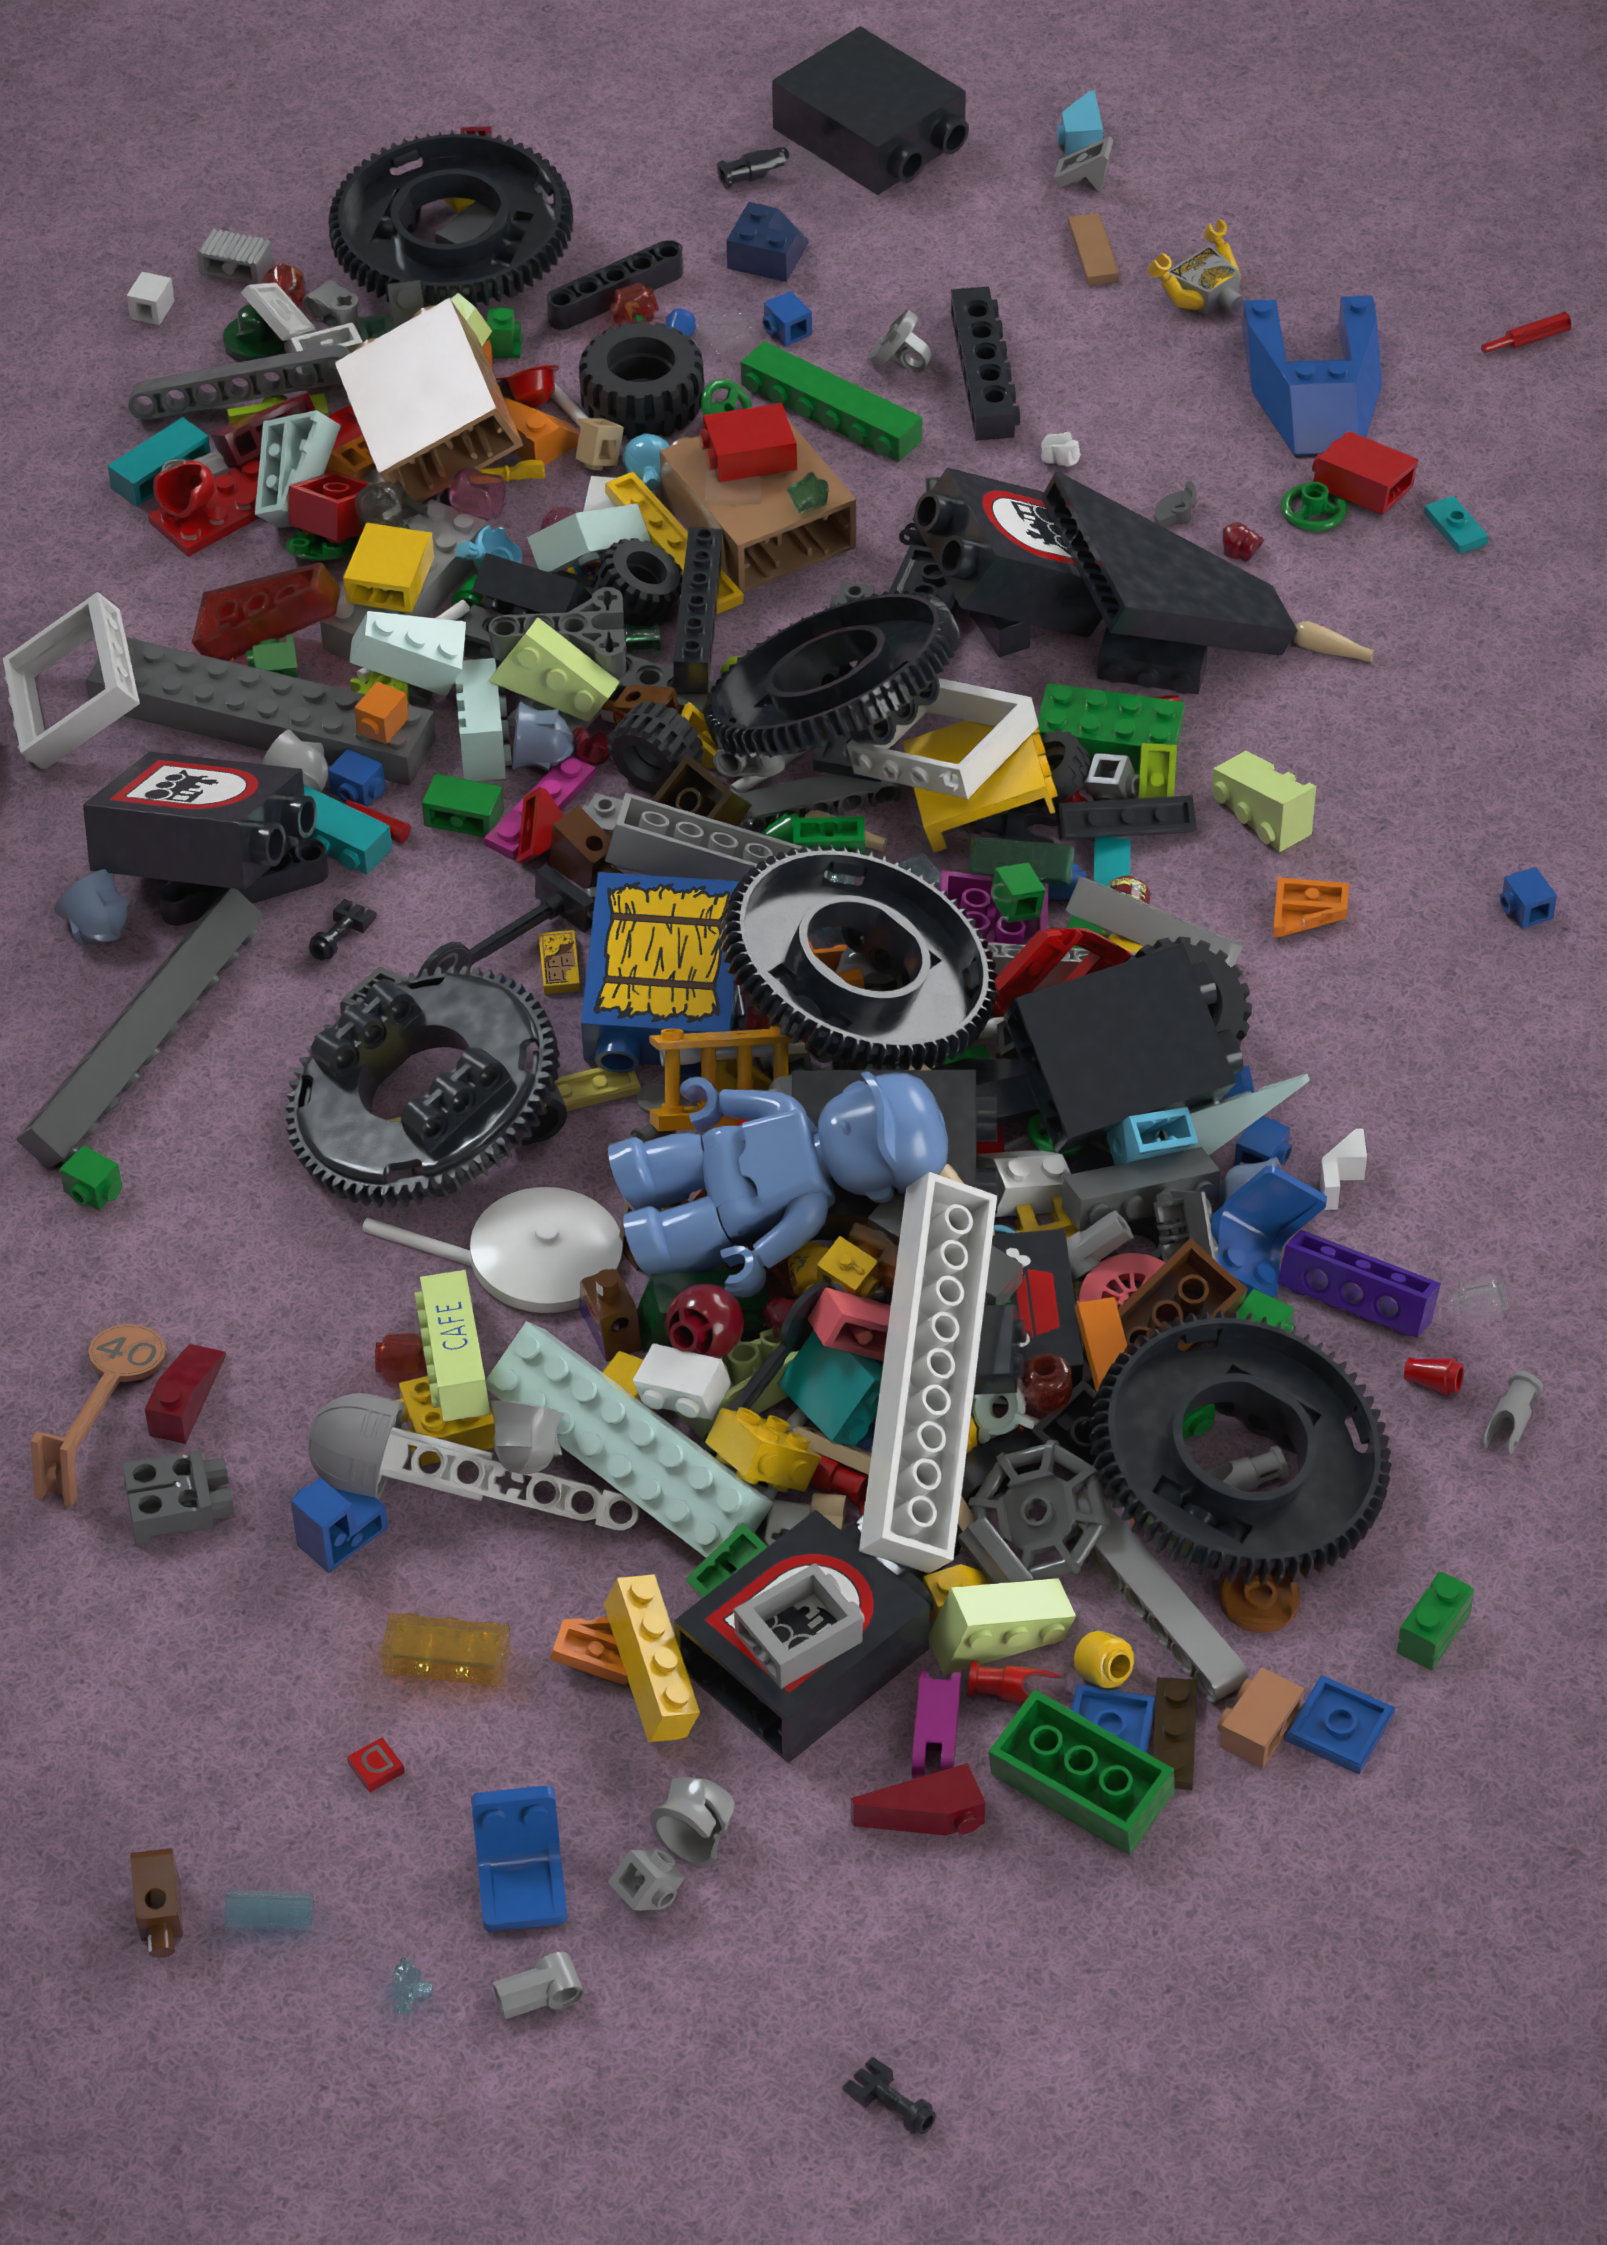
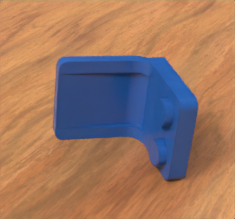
M1275 1166L1264 1167L1231 1195L1219 1210L1212 1214L1211 1234L1218 1246L1216 1261L1248 1289L1247 1296H1249L1253 1289H1256L1272 1298L1276 1297L1281 1251L1284 1244L1293 1234L1326 1208L1327 1196Z
M550 1785L473 1794L471 1806L484 1929L488 1932L565 1923L567 1921V1907L555 1789Z

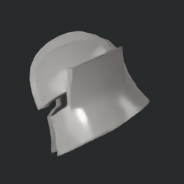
M291 729L284 731L274 741L261 764L302 769L304 785L319 792L323 790L327 782L328 766L324 758L323 745L321 743L301 741Z
M489 1401L496 1431L493 1444L496 1455L505 1469L518 1474H533L547 1467L553 1456L562 1455L557 1430L565 1413L522 1402Z
M692 1777L674 1778L671 1781L667 1801L650 1813L651 1826L660 1843L671 1854L695 1867H709L717 1860L718 1843L721 1835L724 1834L730 1823L734 1810V1800L726 1790L709 1780Z

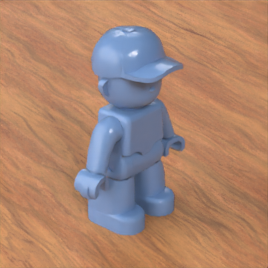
M869 1071L862 1072L860 1074L867 1084L863 1081H856L847 1086L842 1094L831 1099L820 1114L817 1128L807 1116L804 1107L792 1096L781 1092L723 1089L719 1093L708 1080L701 1077L689 1078L680 1086L679 1092L681 1095L692 1102L707 1101L702 1110L689 1114L691 1123L698 1131L716 1125L723 1116L747 1120V1122H743L739 1126L716 1127L708 1130L703 1135L687 1132L671 1134L647 1142L632 1137L608 1146L609 1162L616 1184L623 1197L635 1209V1211L624 1215L623 1223L626 1238L636 1263L649 1278L651 1274L709 1271L724 1262L730 1267L745 1263L740 1273L732 1276L729 1275L724 1283L726 1285L725 1290L733 1296H740L742 1298L757 1294L763 1288L766 1281L764 1266L769 1269L792 1255L815 1237L825 1224L828 1208L836 1200L831 1177L846 1191L855 1195L868 1196L871 1201L883 1203L892 1199L894 1189H898V1192L904 1195L906 1194V1187L928 1172L937 1175L941 1174L947 1163L948 1136L942 1112L933 1093L921 1079L908 1073L893 1072L874 1076ZM706 1191V1197L667 1210L658 1211V1209L689 1199L692 1192ZM760 1237H762L759 1241L753 1244V1251H750L748 1248H745L757 1239H759Z

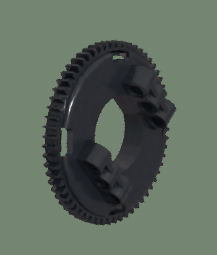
M451 130L450 134L442 135L439 131V134L435 136H430L427 132L424 138H418L415 135L414 140L409 142L404 138L400 145L393 142L389 150L382 147L379 155L372 153L370 161L363 159L361 167L355 166L353 173H348L346 180L341 181L340 188L336 190V196L332 198L328 221L331 248L334 252V257L338 259V265L343 266L344 273H349L350 280L357 279L359 287L366 285L368 293L375 290L377 298L386 294L387 302H390L387 284L420 280L424 308L436 306L448 298L452 299L457 293L477 308V303L481 302L489 306V299L491 298L501 302V295L503 294L509 298H512L513 295L517 296L519 292H524V284L533 287V278L542 280V272L550 273V265L557 266V258H563V250L568 249V241H571V232H573L574 218L570 192L566 182L562 179V174L557 173L555 166H550L548 159H542L541 153L534 154L531 147L524 149V145L521 142L514 145L511 138L503 141L501 135L491 138L489 132L485 136H480L477 131L471 135L467 134L465 130L462 134H454L453 130ZM419 158L422 159L421 167L400 175H392L390 173V169L393 167L398 168L419 160ZM540 185L547 196L553 194L554 203L544 202L535 188ZM441 199H471L487 205L497 213L490 229L486 233L462 243L436 244L426 242L411 234V232L414 233L420 222L421 207Z
M895 590L889 594L885 591L881 595L873 593L870 597L862 595L857 600L850 598L846 603L840 604L838 602L834 607H825V610L821 612H813V615L807 618L801 617L800 621L794 624L790 623V626L783 630L778 629V633L775 635L767 636V640L762 643H756V647L753 650H747L744 657H738L736 664L729 665V671L723 672L722 678L716 680V685L712 686L711 692L708 693L707 700L705 701L703 717L708 727L707 729L715 745H718L720 750L724 749L725 753L731 752V755L738 754L739 757L747 755L748 758L757 755L759 759L764 756L772 758L773 756H784L809 751L825 746L828 740L833 743L838 736L843 735L846 738L849 734L853 741L858 744L887 745L893 740L897 725H909L915 720L919 705L930 706L937 700L940 692L937 674L944 672L943 666L949 665V658L955 656L953 651L958 649L956 644L960 642L958 639L960 637L958 626L945 603L939 598L930 594L927 595L924 592L913 591L910 593L904 590L900 593ZM863 660L847 675L840 677L838 666Z
M815 845L811 851L806 846H803L799 852L791 848L787 854L782 851L776 857L768 856L765 862L760 861L756 867L750 868L749 872L743 875L729 897L721 918L723 920L720 925L722 933L719 940L723 941L720 948L721 951L726 953L723 962L730 964L727 972L728 974L736 975L733 984L743 985L739 994L741 996H749L748 1005L749 1007L753 1006L758 1011L757 1015L759 1017L768 1016L770 1018L768 1025H778L780 1028L779 1034L791 1038L792 1043L795 1044L802 1041L808 1054L820 1063H827L831 1060L836 1063L840 1058L845 1060L847 1067H851L854 1061L859 1062L861 1070H865L868 1064H873L874 1070H881L883 1065H886L888 1070H895L897 1066L901 1070H909L911 1065L915 1070H921L923 1064L932 1069L935 1062L944 1065L947 1058L954 1060L957 1053L962 1055L967 1047H972L974 1041L978 1040L981 1032L984 1031L992 1014L997 997L995 978L998 974L994 971L996 963L991 960L993 952L987 949L989 942L986 939H981L983 933L981 929H974L975 919L966 918L967 909H958V900H949L947 898V890L940 892L936 889V881L929 884L924 880V874L918 877L911 873V867L908 870L899 867L898 861L892 864L886 861L885 856L881 859L874 858L872 851L867 855L860 854L858 848L853 853L847 852L845 846H842L839 851H835L832 845L826 847L825 851L819 845ZM826 871H831L834 874L859 878L863 876L864 879L862 884L857 886L831 882L825 878L824 874ZM826 927H842V938L846 945L855 952L865 953L869 956L872 966L879 973L887 976L891 975L894 979L896 978L900 989L878 992L861 989L846 983L814 956L807 935ZM962 973H970L971 990H978L974 999L969 998L965 994Z
M450 966L446 974L443 973L441 967H437L434 975L431 976L427 969H423L421 978L416 979L413 972L409 973L408 980L403 982L399 977L395 979V983L387 979L379 980L368 990L365 1000L358 997V1004L345 1006L346 1010L341 1016L336 1014L334 1016L336 1023L333 1026L325 1024L323 1026L325 1030L314 1037L315 1039L311 1046H307L306 1049L310 1057H300L299 1061L304 1068L294 1069L293 1072L298 1079L289 1082L293 1091L286 1093L290 1101L285 1104V1109L289 1114L284 1116L288 1123V1126L285 1127L290 1135L288 1140L293 1146L292 1149L302 1166L306 1168L309 1175L323 1188H327L331 1194L337 1193L341 1199L348 1198L353 1203H357L360 1200L365 1206H369L373 1202L375 1206L380 1208L386 1202L389 1207L394 1208L397 1202L400 1201L404 1207H408L411 1200H415L417 1204L422 1205L423 1198L429 1197L430 1200L435 1202L437 1194L444 1193L445 1196L449 1197V1191L457 1187L462 1191L464 1183L471 1181L476 1184L475 1178L482 1173L488 1176V1169L495 1165L501 1168L500 1160L504 1156L512 1158L511 1150L514 1147L522 1148L521 1139L523 1137H532L529 1128L540 1125L537 1116L546 1115L547 1111L544 1104L552 1102L550 1093L556 1090L554 1081L559 1078L557 1069L560 1067L558 1060L560 1052L557 1046L558 1041L555 1031L544 1008L530 991L526 992L522 984L516 985L513 978L506 980L502 973L495 977L490 969L483 974L480 967H476L471 973L467 966H463L458 973L454 966ZM535 1042L539 1051H533L532 1070L524 1071L526 1048ZM441 1047L465 1051L460 1056L456 1068L451 1072L442 1073L435 1078L429 1088V1093H426L423 1097L413 1099L405 1106L401 1114V1121H387L372 1114V1102L378 1086L409 1057L421 1051ZM422 1167L426 1176L418 1175L409 1178L393 1179V1183H388L385 1179L386 1175L391 1171Z
M1219 1310L1215 1318L1212 1319L1207 1311L1202 1313L1199 1320L1192 1313L1186 1317L1185 1322L1176 1316L1171 1326L1163 1321L1158 1330L1151 1327L1145 1336L1139 1335L1134 1344L1129 1343L1124 1352L1119 1353L1115 1362L1108 1368L1094 1398L1096 1403L1092 1407L1090 1414L1093 1416L1089 1423V1428L1093 1430L1089 1436V1441L1094 1443L1090 1450V1455L1097 1456L1093 1466L1096 1469L1102 1470L1097 1480L1101 1483H1108L1104 1491L1105 1496L1116 1495L1111 1505L1112 1508H1125L1120 1519L1122 1521L1134 1519L1135 1522L1131 1531L1134 1533L1143 1529L1146 1532L1143 1538L1144 1543L1154 1538L1158 1542L1155 1549L1157 1553L1164 1550L1165 1547L1171 1550L1169 1561L1172 1562L1178 1555L1185 1558L1183 1561V1568L1185 1569L1194 1562L1198 1564L1199 1575H1202L1206 1568L1213 1569L1212 1574L1215 1580L1218 1579L1221 1572H1226L1229 1583L1234 1582L1236 1575H1242L1245 1585H1249L1253 1576H1257L1261 1586L1265 1585L1270 1575L1276 1585L1281 1583L1284 1574H1286L1291 1582H1295L1299 1572L1305 1578H1309L1313 1569L1318 1573H1322L1326 1563L1333 1567L1339 1557L1345 1559L1350 1549L1355 1550L1360 1539L1364 1540L1369 1529L1373 1527L1387 1495V1487L1390 1481L1388 1474L1392 1466L1388 1461L1391 1450L1386 1448L1389 1436L1383 1434L1386 1423L1378 1421L1381 1410L1371 1409L1374 1397L1363 1396L1366 1391V1384H1355L1357 1373L1347 1374L1345 1372L1347 1362L1337 1364L1333 1360L1335 1351L1328 1355L1321 1351L1323 1342L1314 1346L1309 1343V1334L1301 1338L1295 1335V1327L1289 1332L1281 1329V1321L1275 1326L1268 1325L1266 1316L1262 1318L1261 1322L1253 1321L1251 1313L1247 1315L1246 1319H1239L1237 1311H1234L1230 1318H1225L1223 1312ZM1217 1337V1346L1215 1348L1184 1352L1177 1347L1179 1340L1184 1339L1185 1344L1199 1341L1216 1340ZM1214 1403L1215 1410L1220 1414L1242 1421L1253 1433L1260 1436H1269V1438L1277 1441L1283 1449L1297 1454V1475L1287 1484L1266 1492L1239 1491L1197 1467L1185 1447L1182 1435V1422L1194 1410ZM1352 1418L1361 1445L1368 1444L1365 1453H1361L1354 1448L1345 1420Z

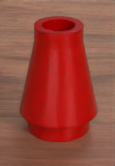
M1409 1357L1406 1361L1404 1368V1380L1415 1382L1445 1396H1448L1449 1393L1458 1394L1463 1384L1464 1364L1456 1362L1455 1358L1415 1359Z

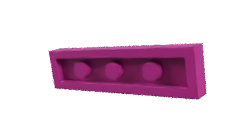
M570 755L561 761L559 765H556L530 792L539 787L547 789L562 811L596 776V767ZM523 799L484 837L486 847L513 860L518 855Z

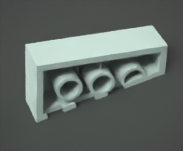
M495 658L464 660L462 670L455 680L463 775L466 780L506 779L505 766L512 765L510 744L503 745V741H510L508 720H501V717L507 716L506 696H499V693L505 692V688L488 681L496 671Z

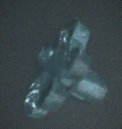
M401 1958L400 1965L397 1964L393 1971L396 1983H389L387 1985L388 1997H395L393 2000L394 2013L408 2014L412 2011V2001L416 2000L417 1997L427 1999L431 1997L433 1984L430 1981L420 1980L421 1970L413 1967L412 1960Z

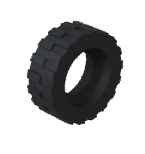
M1062 730L1048 732L1041 736L1046 752L1043 755H1046L1049 767L1062 760L1060 765L1050 775L1058 795L1052 798L1053 805L1064 802L1065 799L1073 796L1083 786L1092 764L1090 762L1091 756L1071 732H1063ZM1045 798L1030 802L1032 806L1035 805L1037 808H1048Z

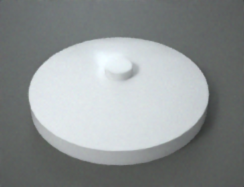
M530 1188L504 1196L490 1205L481 1214L475 1223L471 1235V1265L480 1284L501 1302L529 1312L559 1313L579 1308L580 1281L583 1278L595 1275L604 1269H616L619 1272L622 1262L623 1243L619 1237L620 1230L616 1221L604 1207L593 1199L575 1191L562 1188Z

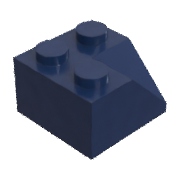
M748 202L726 240L727 269L787 282L808 245V239L778 208Z

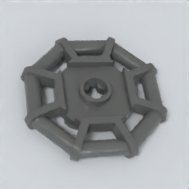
M1048 1440L1046 1444L1009 1454L1000 1453L996 1456L998 1461L976 1495L969 1498L968 1507L972 1508L974 1521L986 1518L990 1522L988 1511H997L1000 1527L998 1534L1005 1543L1011 1542L1024 1550L1021 1563L1034 1578V1581L1072 1572L1077 1575L1083 1570L1082 1564L1104 1530L1109 1529L1111 1525V1519L1107 1517L1102 1485L1097 1480L1101 1470L1094 1468L1093 1465L1064 1449L1056 1440ZM1042 1461L1040 1470L1021 1475L1016 1470L1018 1467ZM1057 1462L1077 1476L1068 1482L1058 1478L1053 1474L1054 1464ZM1008 1475L1011 1481L1007 1485L1009 1489L1005 1496L1001 1495L998 1501L991 1500ZM1086 1486L1091 1514L1080 1513L1076 1492ZM1038 1502L1044 1508H1047V1513L1040 1521L1029 1517V1513L1035 1511V1504ZM1079 1523L1087 1524L1088 1527L1072 1552H1070L1066 1542L1073 1538ZM1057 1549L1063 1557L1058 1560L1034 1565L1036 1554Z

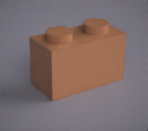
M1261 1667L1253 1680L1248 1678L1241 1686L1237 1697L1238 1702L1234 1708H1226L1221 1715L1217 1725V1729L1221 1731L1219 1747L1263 1769L1302 1708L1305 1688Z

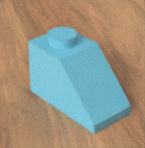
M1088 91L1062 112V125L1056 126L1057 144H1063L1065 155H1070L1103 139V127L1095 91Z

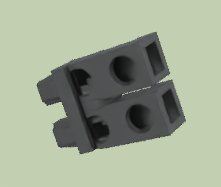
M201 1450L189 1452L190 1456L172 1455L122 1462L135 1544L151 1542V1536L176 1531L189 1533L200 1528L202 1530L214 1528L213 1518L234 1514L231 1489L209 1491L208 1488L228 1484L225 1458L203 1461Z

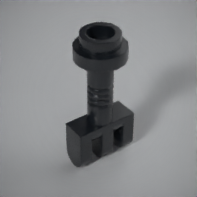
M342 900L333 909V921L337 923L327 933L317 932L310 939V953L318 960L331 959L337 953V942L351 928L364 933L376 919L377 913L371 909L365 912L364 906L359 904L353 906L352 901Z
M871 2057L865 2063V2066L875 2076L861 2068L854 2074V2079L864 2086L863 2088L852 2080H848L842 2086L843 2091L864 2108L877 2098L890 2108H893V2110H896L897 2113L904 2117V2128L911 2133L925 2134L931 2129L936 2120V2112L932 2110L931 2103L925 2099L917 2100L914 2103L889 2086L894 2080L893 2070L874 2057Z

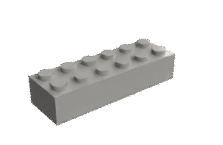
M430 499L404 527V529L431 532L433 538L434 560L412 613L346 603L344 594L320 620L323 649L350 660L352 638L367 611L429 618L475 566L473 559L465 561L456 557L455 550L457 545L462 543V541H469L474 544L479 532L488 526L487 521Z
M625 793L605 861L612 863L619 869H632L650 876L740 881L743 875L749 872L750 868L756 867L760 861L765 862L768 856L776 857L782 851L787 854L791 848L799 852L802 846ZM828 871L824 874L825 878H827Z

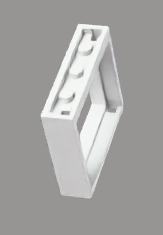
M96 592L3 658L6 673L4 678L8 684L10 694L9 703L14 715L13 726L18 736V749L25 756L27 762H33L41 769H47L140 704L120 609L99 592ZM95 635L106 689L45 731L34 677Z
M938 678L940 692L937 700L930 706L919 705L917 716L911 724L897 725L895 736L889 744H858L852 739L846 745L854 774L968 799L1039 726L1032 698ZM926 712L995 726L958 765L889 750Z

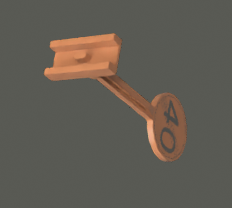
M117 1325L101 1331L91 1341L88 1350L91 1367L102 1376L64 1438L37 1431L30 1441L36 1499L42 1500L46 1492L49 1491L63 1495L64 1506L72 1507L77 1497L76 1450L119 1382L142 1380L156 1373L164 1364L166 1357L165 1343L155 1330L143 1325Z

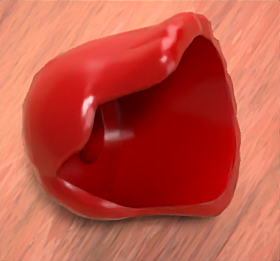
M195 460L185 461L172 469L156 475L153 485L155 498L160 506L170 515L186 518L207 504L215 493V478L211 470L201 462Z

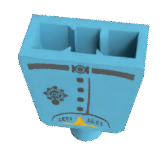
M1188 1107L1129 1116L1107 1132V1140L1115 1165L1180 1152L1198 1143ZM1161 1130H1164L1168 1137L1161 1141L1160 1137L1158 1138V1134Z

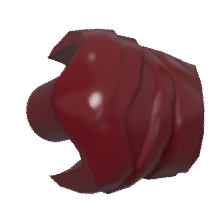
M1240 522L1229 524L1222 531L1224 555L1232 559L1249 561L1253 557L1255 549L1264 542L1263 537Z
M578 727L573 730L575 752L581 761L597 766L603 764L611 755L607 750L609 745L608 738L603 732H597L589 739V733L584 727Z
M776 1296L771 1298L764 1306L762 1312L765 1325L772 1328L774 1339L780 1338L781 1328L786 1315L797 1299L792 1300Z

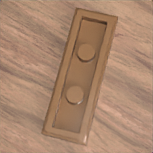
M1100 214L1069 216L1068 227L1087 285L1119 282V272Z

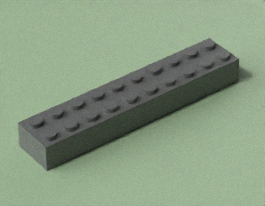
M126 637L140 704L123 715L125 717L265 751L269 750L274 741L284 731L291 729L301 741L321 743L323 745L327 766L331 767L347 749H350L382 763L384 780L408 786L411 785L436 740L434 713L432 710L408 705L409 719L387 744L357 733L354 707L365 694ZM98 659L86 678L89 700L106 689L100 659Z

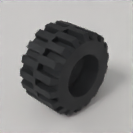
M631 538L630 541L621 539L618 543L614 542L603 557L591 581V587L593 588L591 592L593 595L596 590L605 587L619 590L623 597L624 624H629L631 628L636 629L639 626L643 629H651L652 626L658 627L663 621H666L680 597L683 581L682 569L679 564L674 562L675 558L671 554L665 553V549L660 546L652 545V542L646 540L642 542L638 538Z
M653 701L637 703L611 732L607 740L609 743L607 750L612 755L610 759L617 766V771L624 775L632 785H636L639 789L649 791L654 795L660 790L686 754L701 763L704 750L701 748L703 746L702 740L697 737V730L689 724L690 721L678 714V711L675 709H670L660 702L655 704Z

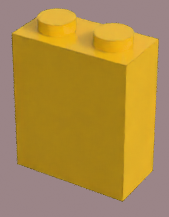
M366 523L343 577L346 603L412 613L434 560L432 533Z

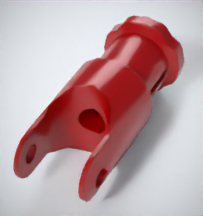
M817 1453L821 1456V1459L810 1480V1486L828 1494L836 1492L851 1499L852 1504L859 1506V1502L866 1501L868 1474L856 1472L845 1467L843 1463Z
M972 1660L967 1696L973 1697L975 1694L1000 1697L1001 1701L1024 1704L1029 1695L1024 1692L1023 1684L1028 1678L1041 1676L1061 1679L1062 1675L1047 1670L1006 1665L1004 1669L981 1666L978 1661Z

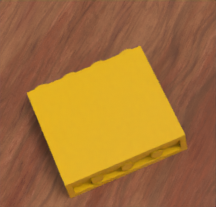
M964 720L902 742L907 754L958 765L995 726ZM1039 727L968 799L914 787L923 827L933 853L947 849L943 831L1045 798L1050 814L1055 813L1052 798L1058 795L1053 779L1050 776L1052 773L1046 755H1043L1046 752L1040 734H1037L1040 732Z

